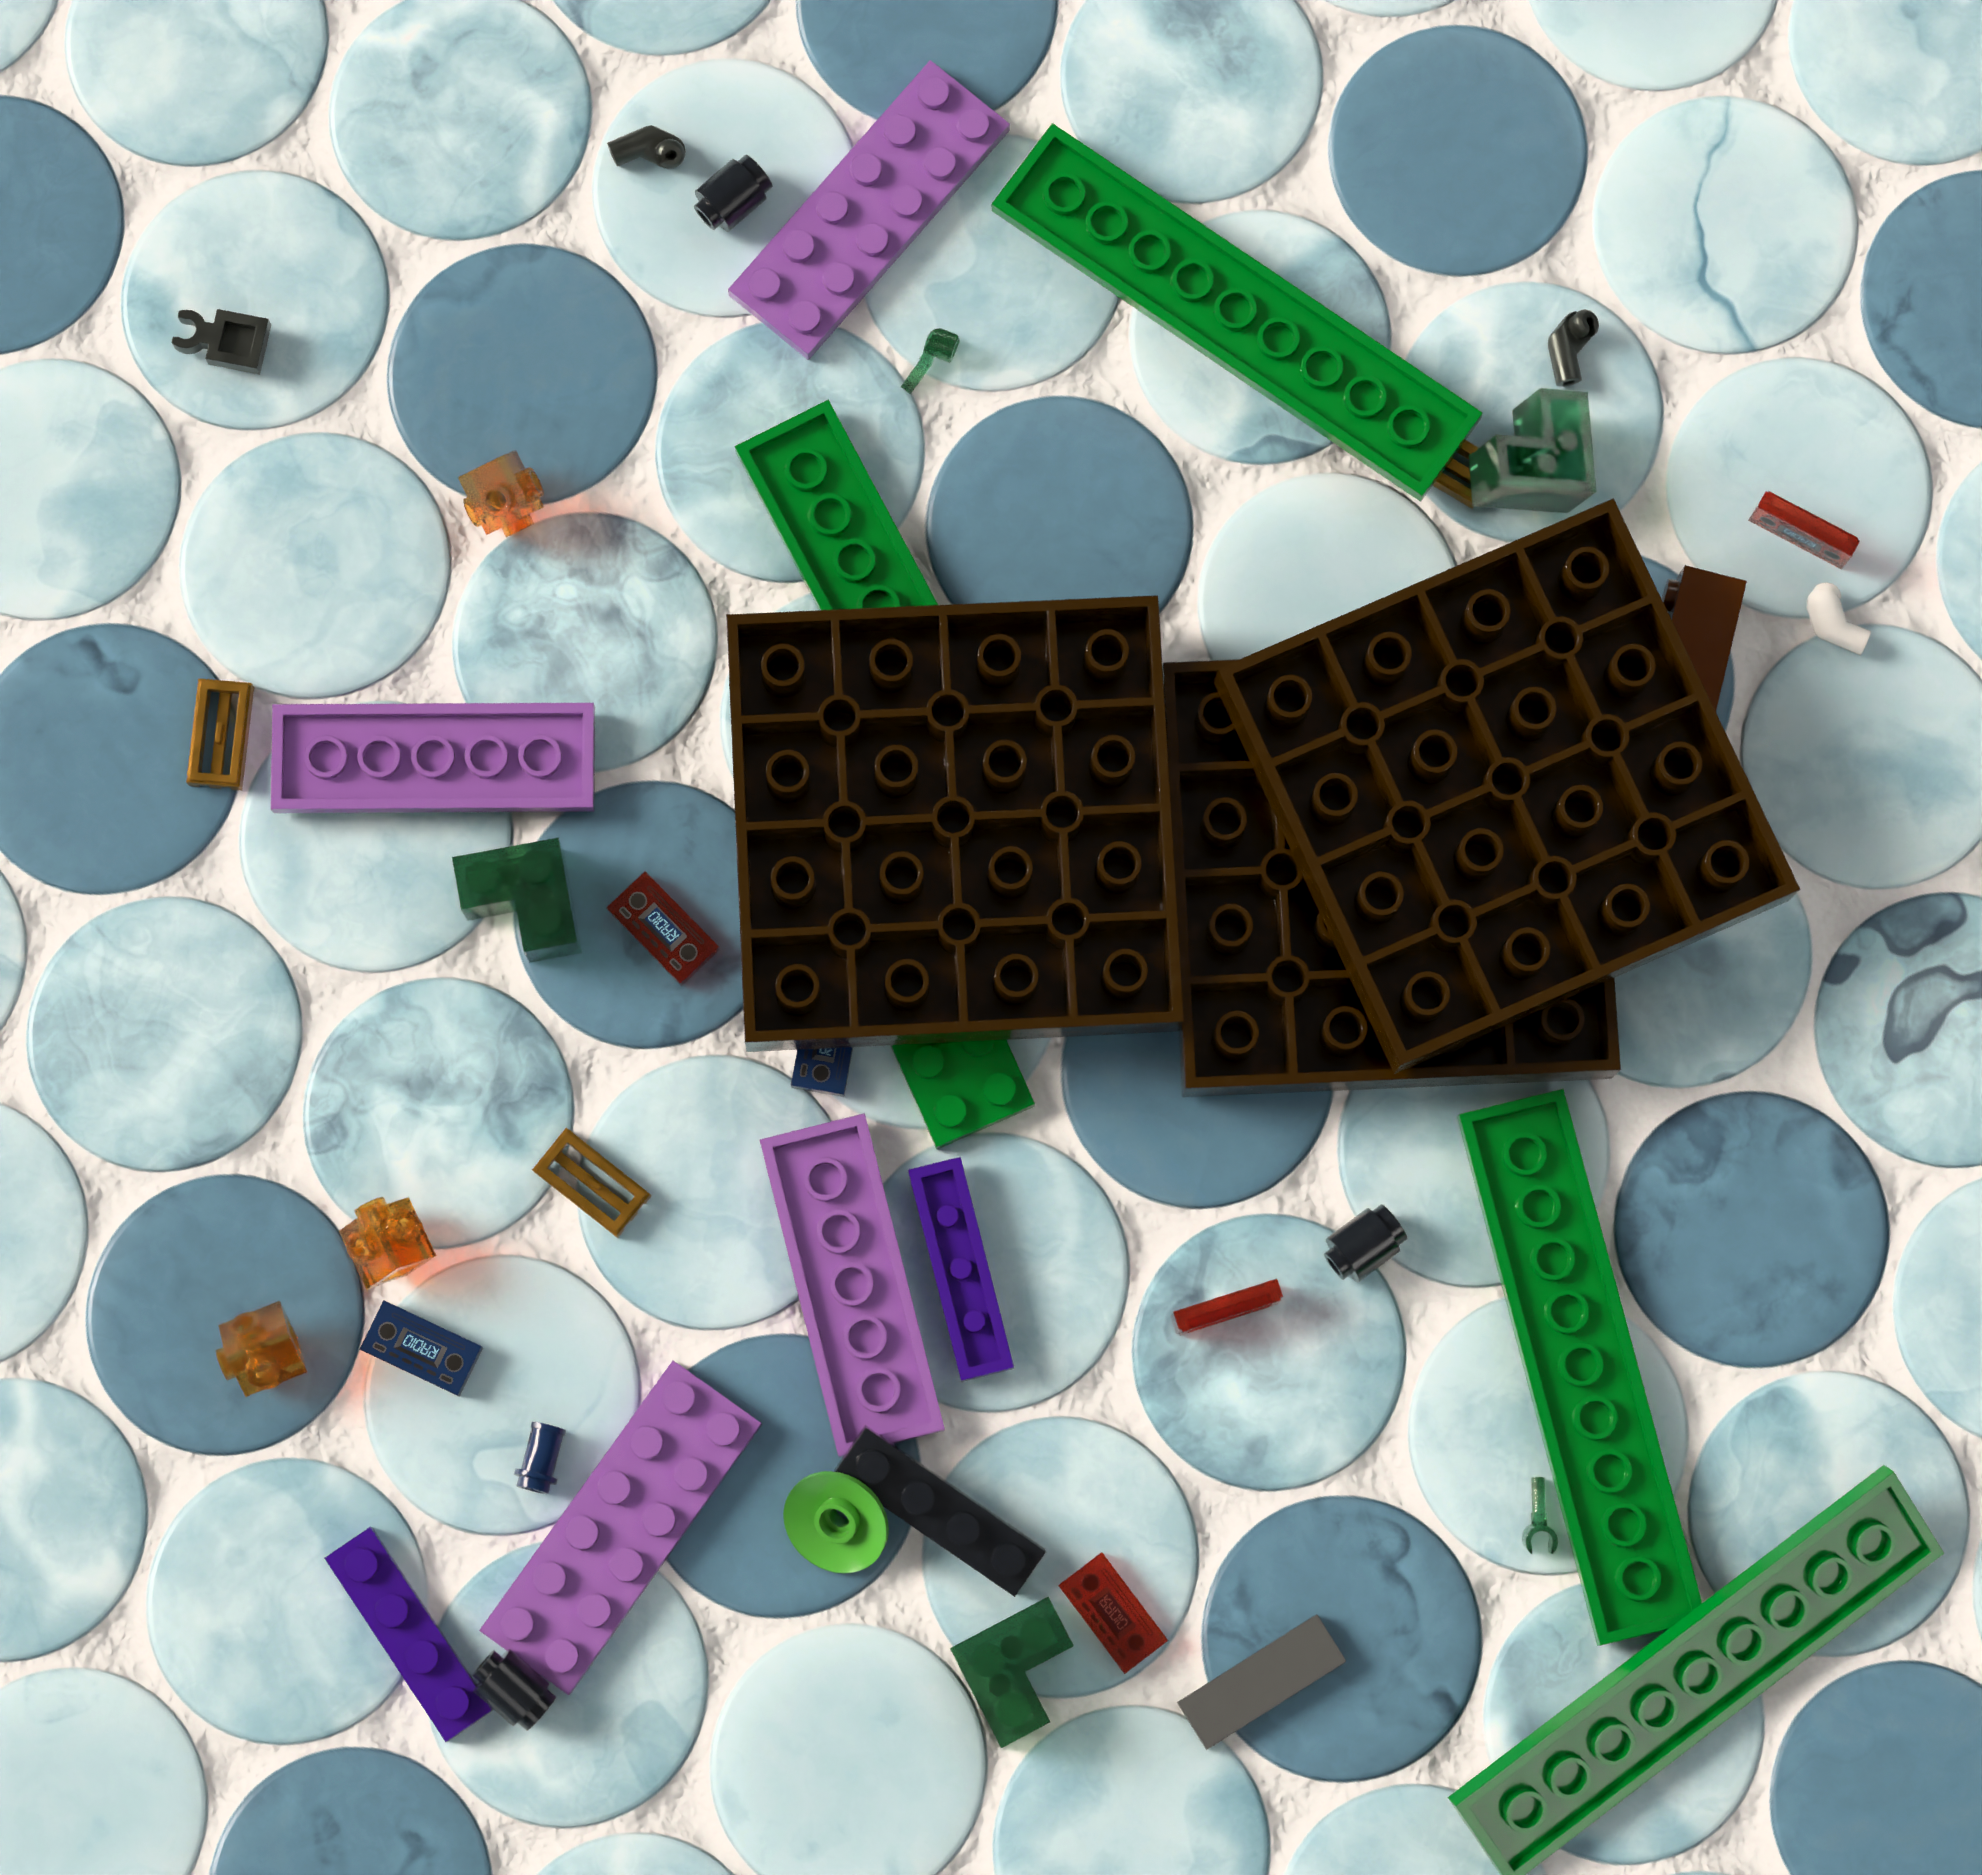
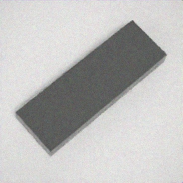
M1316 1614L1179 1700L1177 1704L1204 1748L1208 1750L1339 1667L1346 1660Z

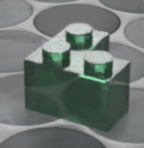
M1539 388L1512 410L1514 436L1496 434L1469 455L1473 506L1569 513L1597 492L1588 392Z
M559 837L452 857L460 907L467 921L517 912L523 951L529 963L582 953L565 853Z
M1049 1597L1036 1602L950 1648L1000 1748L1050 1723L1025 1672L1070 1649L1074 1645Z

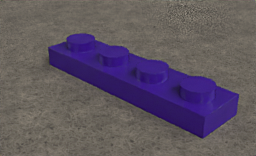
M961 1157L909 1169L908 1174L961 1382L1014 1369Z
M373 1527L367 1528L324 1558L445 1742L450 1741L493 1711L486 1702L473 1692L477 1684Z

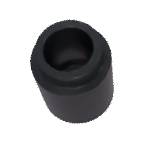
M744 155L738 161L735 159L730 160L695 190V195L699 202L694 205V209L704 223L712 230L720 226L729 232L766 200L765 193L773 185L758 163L750 156Z
M1381 1204L1373 1211L1366 1208L1327 1237L1326 1243L1329 1250L1324 1253V1257L1333 1271L1342 1280L1350 1276L1356 1282H1360L1399 1253V1245L1407 1240V1235L1395 1216Z
M508 1649L502 1656L493 1650L472 1675L479 1681L473 1692L512 1726L518 1723L526 1731L535 1725L556 1699V1696L547 1689L549 1683L511 1649Z

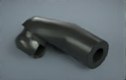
M652 125L645 126L607 143L617 167L642 157L660 167L675 168L683 162L686 152L681 139Z
M1583 309L1578 312L1569 313L1548 338L1549 355L1556 386L1558 387L1570 386L1582 381L1577 354L1599 329V321L1590 310Z

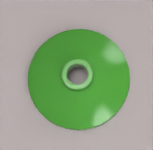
M833 1471L813 1473L800 1480L786 1498L783 1519L787 1535L795 1549L815 1566L834 1573L858 1572L872 1565L883 1552L889 1535V1525L885 1509L874 1492L856 1478ZM836 1510L844 1513L848 1519L842 1518Z

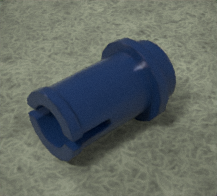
M532 1422L521 1469H515L514 1475L519 1476L517 1487L541 1494H549L550 1486L557 1484L558 1479L554 1478L553 1474L566 1430L549 1424Z

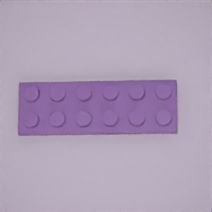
M929 60L728 288L729 296L809 360L1010 131V123Z
M594 703L272 705L271 810L273 813L594 812Z
M865 1113L760 1139L838 1457L844 1456L865 1425L892 1444L945 1431Z
M672 1360L479 1631L506 1651L511 1649L538 1674L567 1695H570L760 1429L762 1423Z

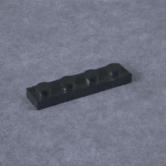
M866 1425L834 1469V1472L847 1474L864 1483L878 1497L883 1507L1014 1597L1046 1553L1045 1548Z

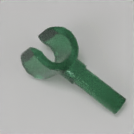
M942 328L932 330L927 337L923 354L919 358L920 360L900 387L911 395L932 366L935 357L951 363L960 343L958 335Z
M1532 1477L1531 1524L1524 1529L1522 1542L1527 1551L1532 1554L1531 1539L1533 1535L1539 1531H1545L1549 1536L1548 1551L1550 1554H1553L1558 1546V1537L1554 1530L1547 1525L1545 1477Z

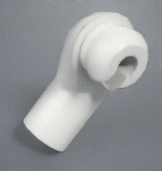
M1828 582L1816 585L1807 600V610L1814 633L1822 640L1861 655L1871 631L1846 621L1840 601L1841 592L1837 586Z

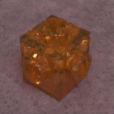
M516 450L458 477L467 495L463 499L465 510L472 523L476 527L482 526L486 535L502 529L505 537L511 536L533 525L534 522L530 514L544 508L540 499L544 495L542 484L531 467H524ZM502 493L505 496L506 502L502 498Z
M384 1197L371 1200L355 1209L354 1212L357 1218L339 1230L347 1252L353 1260L366 1290L405 1277L437 1256L409 1197L388 1204Z
M280 1301L252 1312L239 1314L234 1319L218 1325L223 1343L222 1348L215 1350L219 1365L227 1381L236 1377L245 1397L262 1390L272 1389L284 1381L307 1373L299 1338Z

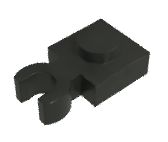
M217 309L214 323L205 322L203 317L193 310H180L178 312L179 321L185 325L195 326L196 331L188 339L172 338L171 343L177 351L183 354H195L202 349H207L205 359L209 365L260 375L271 329L269 319Z

